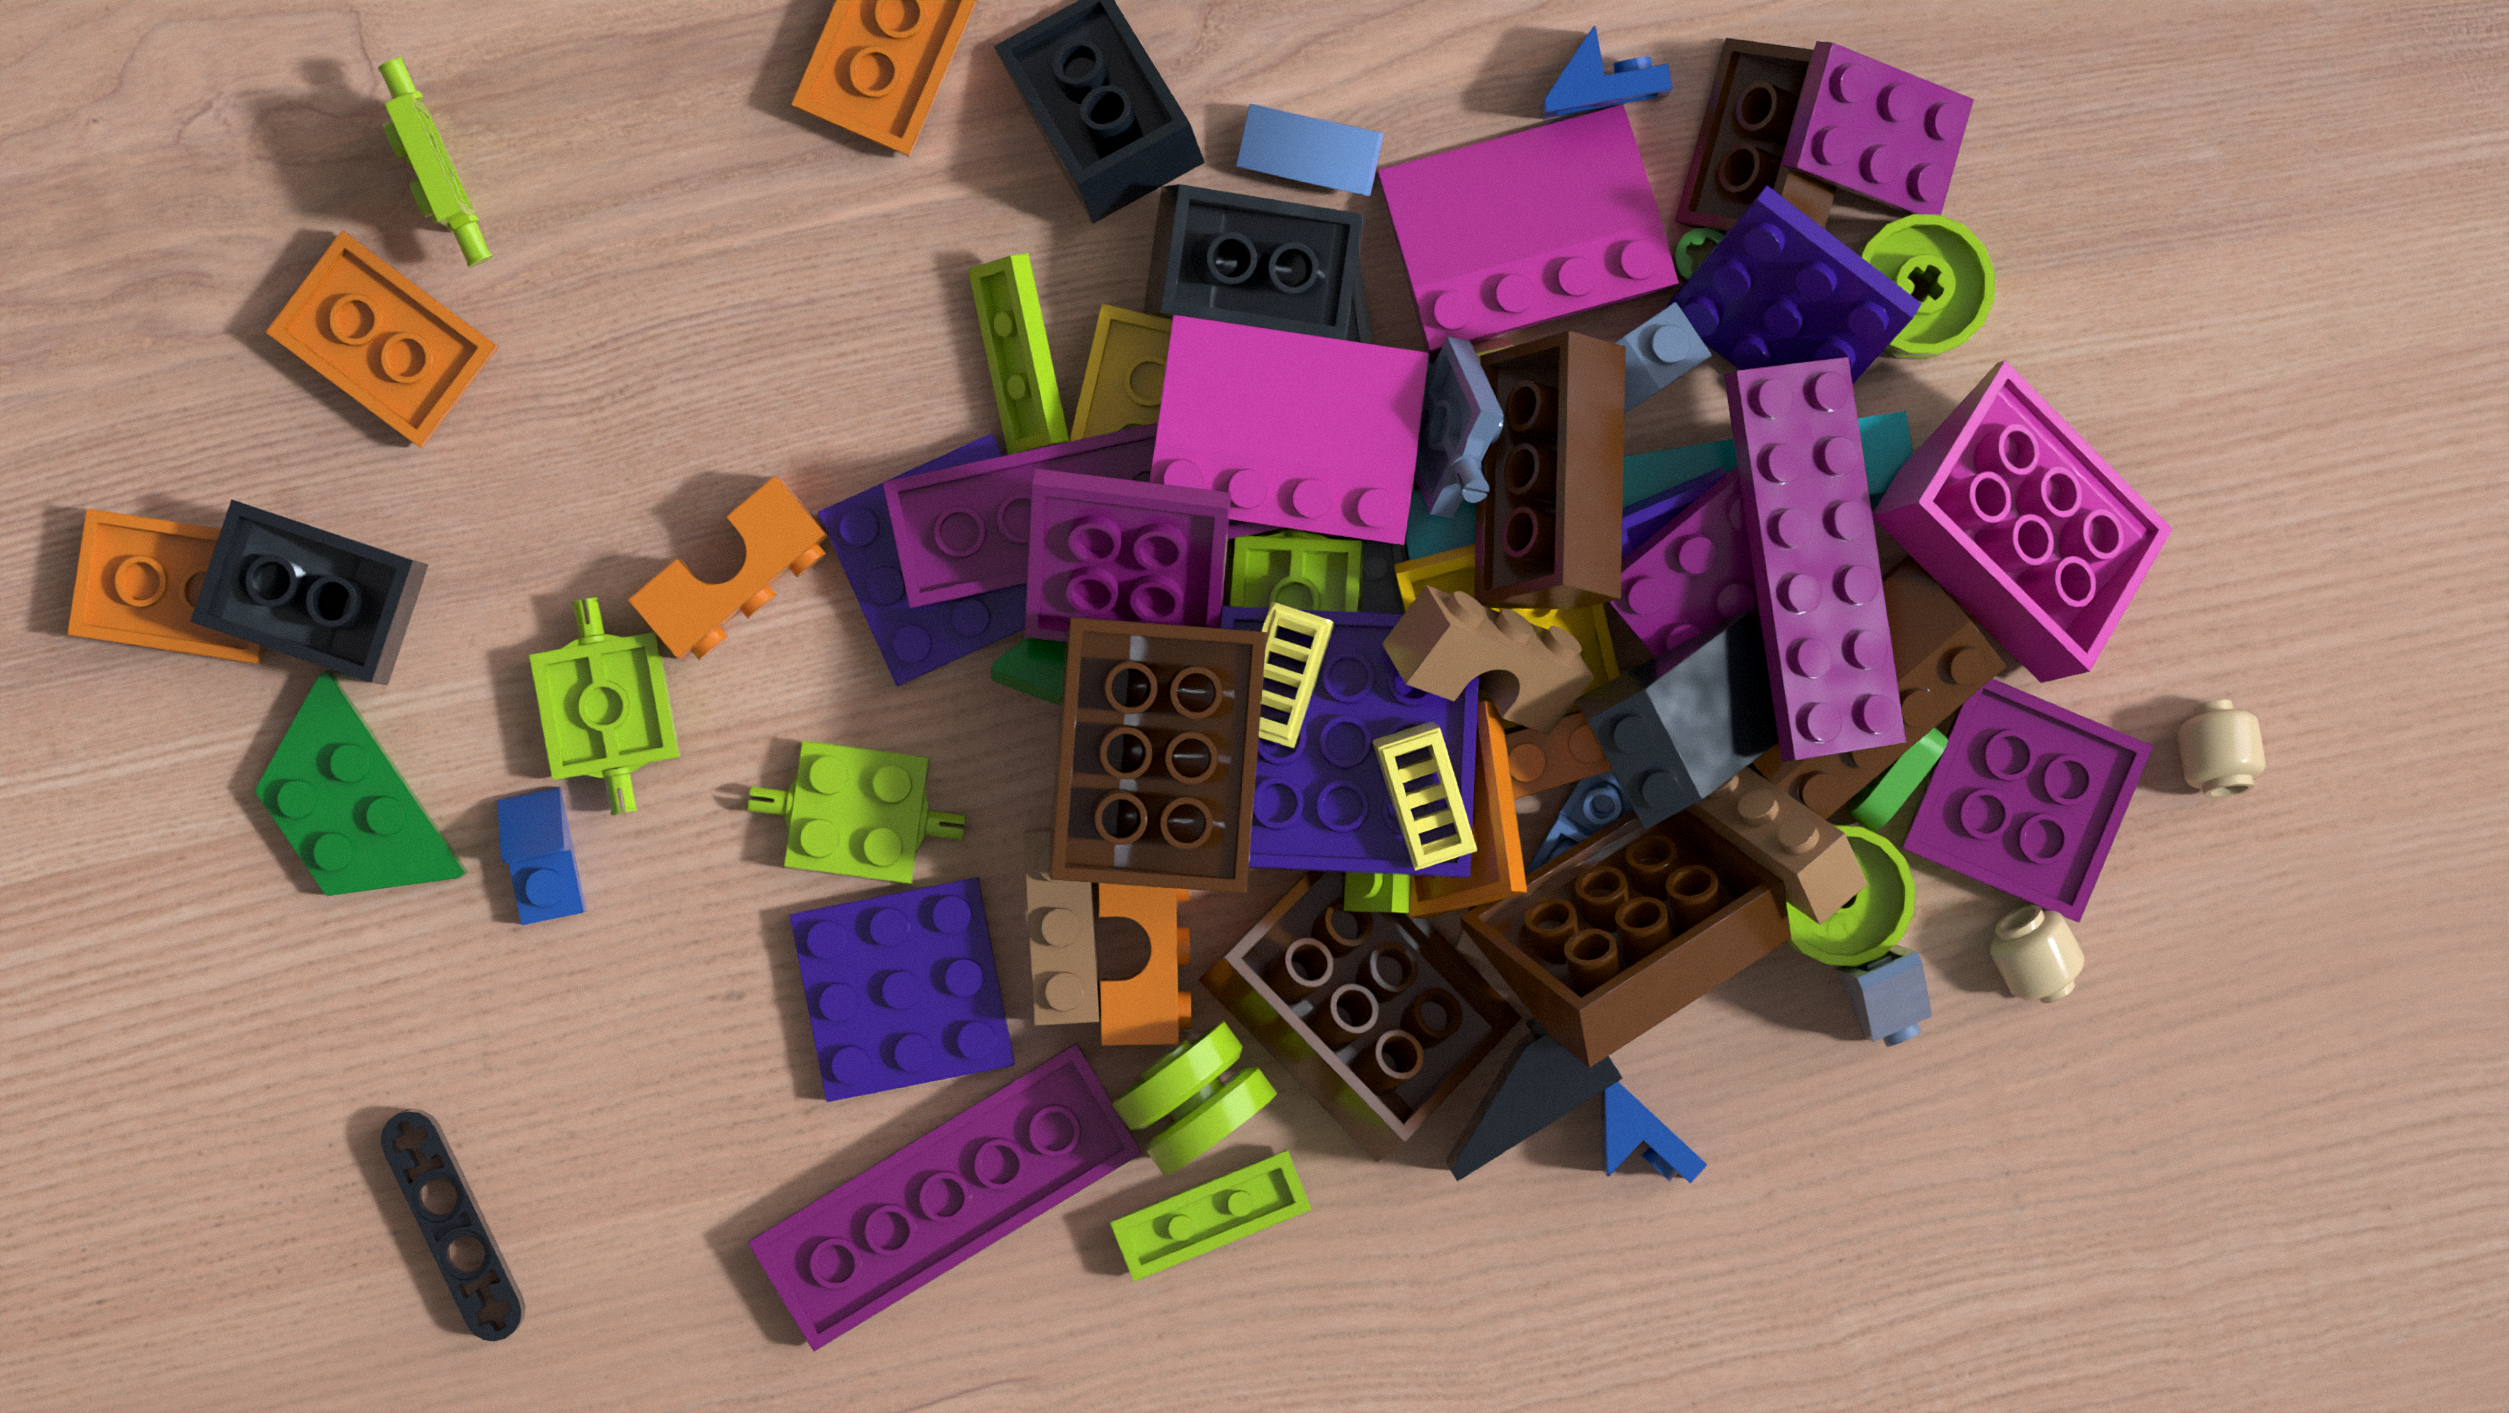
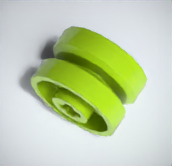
M1912 214L1885 225L1856 252V254L1910 295L1915 285L1909 279L1921 278L1928 286V295L1920 299L1919 302L1922 304L1913 319L1885 348L1883 353L1897 359L1927 360L1964 344L1984 325L1995 300V270L1985 245L1967 226L1942 215Z
M1832 824L1845 833L1867 885L1853 896L1849 905L1844 904L1821 925L1786 902L1791 931V939L1787 943L1794 950L1827 965L1858 966L1884 956L1903 938L1914 914L1915 883L1906 859L1887 838L1863 827Z
M1224 1020L1208 1029L1193 1041L1189 1042L1187 1039L1162 1056L1140 1074L1142 1078L1112 1102V1106L1130 1130H1143L1166 1114H1169L1172 1118L1170 1122L1150 1138L1146 1152L1165 1177L1176 1172L1210 1149L1256 1114L1277 1095L1276 1090L1259 1067H1246L1222 1083L1217 1079L1221 1073L1239 1059L1243 1048Z

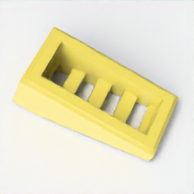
M1271 602L1261 631L1267 632L1263 677L1296 687L1298 691L1295 700L1262 690L1261 704L1291 714L1287 725L1260 717L1259 738L1292 749L1295 748L1334 628L1333 621ZM1279 627L1314 637L1311 649L1276 638ZM1271 652L1305 662L1306 666L1303 674L1268 664Z
M1428 722L1373 740L1381 772L1414 870L1426 868L1477 851L1440 727L1435 722ZM1428 747L1431 757L1401 767L1397 766L1395 757ZM1437 773L1439 783L1405 793L1404 782ZM1445 798L1448 808L1413 819L1412 808ZM1450 823L1454 824L1456 834L1421 845L1419 833Z

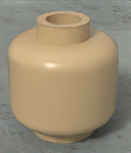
M2214 700L2197 705L2194 708L2195 716L2186 720L2177 730V740L2186 782L2192 787L2203 789L2204 797L2207 798L2236 796L2254 788L2253 780L2257 779L2266 770L2265 754L2257 717L2251 712L2234 709L2231 700Z
M2027 905L2010 912L1997 923L1995 927L1996 935L1989 949L1992 960L2010 992L2015 997L2023 1000L2040 999L2042 1003H2052L2064 998L2074 989L2075 982L2073 980L2081 973L2085 958L2080 945L2061 913L2047 909L2042 910L2038 905Z

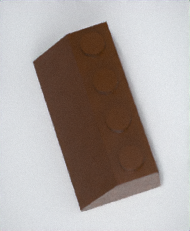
M1565 331L1480 356V364L1504 414L1500 436L1495 443L1489 445L1481 461L1480 470L1490 490L1489 492L1484 491L1487 494L1486 498L1476 503L1474 599L1482 606L1509 609H1579L1621 599L1625 346L1573 331Z
M1907 555L1882 576L1906 743L1782 762L1778 742L1749 764L1754 772L1825 820L2007 667L1972 620L1910 555Z

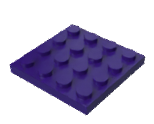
M1222 606L1221 628L1261 632L1269 608ZM1300 610L1333 621L1334 628L1295 748L1292 749L1259 738L1249 868L1469 879L1471 853L1416 871L1414 870L1372 741L1424 723L1435 722L1441 729L1472 831L1479 675L1467 684L1455 701L1406 685L1382 645L1404 614ZM1279 627L1276 636L1278 639L1311 649L1314 637L1283 627ZM1271 652L1268 664L1299 674H1303L1306 666L1305 662ZM1263 677L1262 690L1295 700L1298 688ZM1261 704L1260 717L1284 725L1288 724L1291 713ZM1428 747L1397 756L1395 760L1397 766L1401 767L1429 758L1431 755ZM1435 772L1404 782L1405 793L1439 783V779ZM1445 798L1412 808L1411 812L1413 819L1446 809L1448 806ZM1450 823L1419 833L1418 835L1422 845L1456 834L1454 824Z

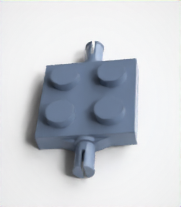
M1448 336L1434 364L1432 358L1428 355L1414 479L1429 513L1453 519L1463 498L1470 503H1476L1486 498L1487 494L1484 491L1489 492L1490 490L1480 470L1481 461L1489 445L1495 443L1500 436L1504 414L1471 342Z

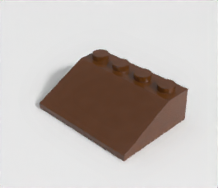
M1067 616L1047 873L1051 880L1247 894L1267 632Z
M1685 809L1644 830L1631 810L1525 876L1527 893L1478 905L1460 917L1462 928L1546 1033L1589 1068L1791 939L1783 881Z
M1307 871L1198 980L1342 1128L1378 1162L1404 1144L1522 1017L1426 919L1409 918V913L1344 911L1345 873Z

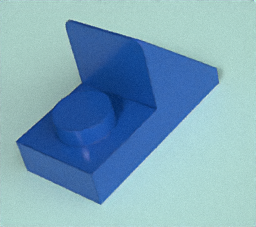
M1593 26L1541 105L1542 118L1548 119L1666 97L1673 89L1668 64L1652 66L1651 57H1638L1614 63L1615 74L1605 75L1596 26Z
M561 787L497 800L502 864H509L521 926L587 912Z
M1619 1082L1601 1092L1603 1172L1607 1177L1618 1168L1643 1140L1650 1147L1641 1156L1669 1182L1679 1173L1691 1183L1707 1166L1695 1152Z

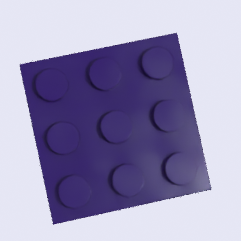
M1766 185L1672 296L1664 309L1676 302L1701 340L1739 370L1848 357L1852 384H1854L1913 319L1922 303Z
M993 433L887 481L997 458L1003 455ZM883 483L818 511L897 687L1025 629L1027 584L913 609L910 608Z
M979 877L789 914L826 1102L994 1070L1016 1064Z

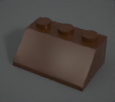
M1726 38L1675 222L1693 228H1710L1725 235L1767 185L1825 229L1836 187L1781 166L1813 55V49Z

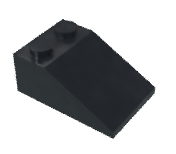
M1078 0L994 46L997 55L1066 180L1093 224L1205 163L1189 120L1115 0Z
M1182 184L1162 186L1143 313L1172 318L1173 315L1346 340L1364 214Z
M231 499L190 622L370 683L388 685L428 564Z
M1747 609L1575 699L1631 810L1644 830L1703 800L1779 742L1764 640Z
M1534 1016L1525 1022L1530 1033L1518 1040L1446 1158L1447 1165L1457 1182L1623 1079L1611 1058L1608 1056L1589 1068L1552 1039Z

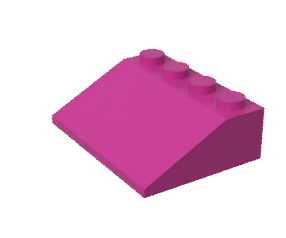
M1624 104L1378 170L1423 342L1429 355L1440 352L1447 336L1467 340L1472 344L1672 290L1679 283L1663 223Z
M1173 315L1149 482L1231 492L1229 515L1231 520L1404 545L1414 481L1429 353Z
M2006 360L1995 364L1900 468L1872 514L1873 519L2040 683L2090 672L2173 529Z

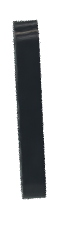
M410 1109L400 1112L388 1120L382 1130L381 1145L384 1155L466 1325L474 1335L482 1340L495 1342L506 1339L520 1327L524 1320L526 1307L523 1296L440 1124L434 1116L424 1110ZM408 1121L412 1129L424 1127L427 1131L428 1138L420 1143L426 1161L432 1160L439 1154L444 1166L425 1171L414 1181L407 1169L416 1168L420 1163L411 1148L401 1151L396 1144V1139L404 1134L401 1124ZM442 1178L451 1182L455 1187L457 1201L453 1210L449 1213L436 1214L428 1210L424 1205L422 1192L429 1180ZM464 1235L472 1236L479 1240L485 1251L484 1262L481 1267L471 1272L458 1269L450 1258V1246L453 1241ZM492 1269L495 1270L500 1280L490 1282L487 1285L492 1298L496 1302L507 1300L511 1306V1310L503 1316L506 1326L499 1328L494 1320L483 1322L480 1319L479 1312L486 1307V1300L480 1288L469 1296L463 1284L480 1280Z

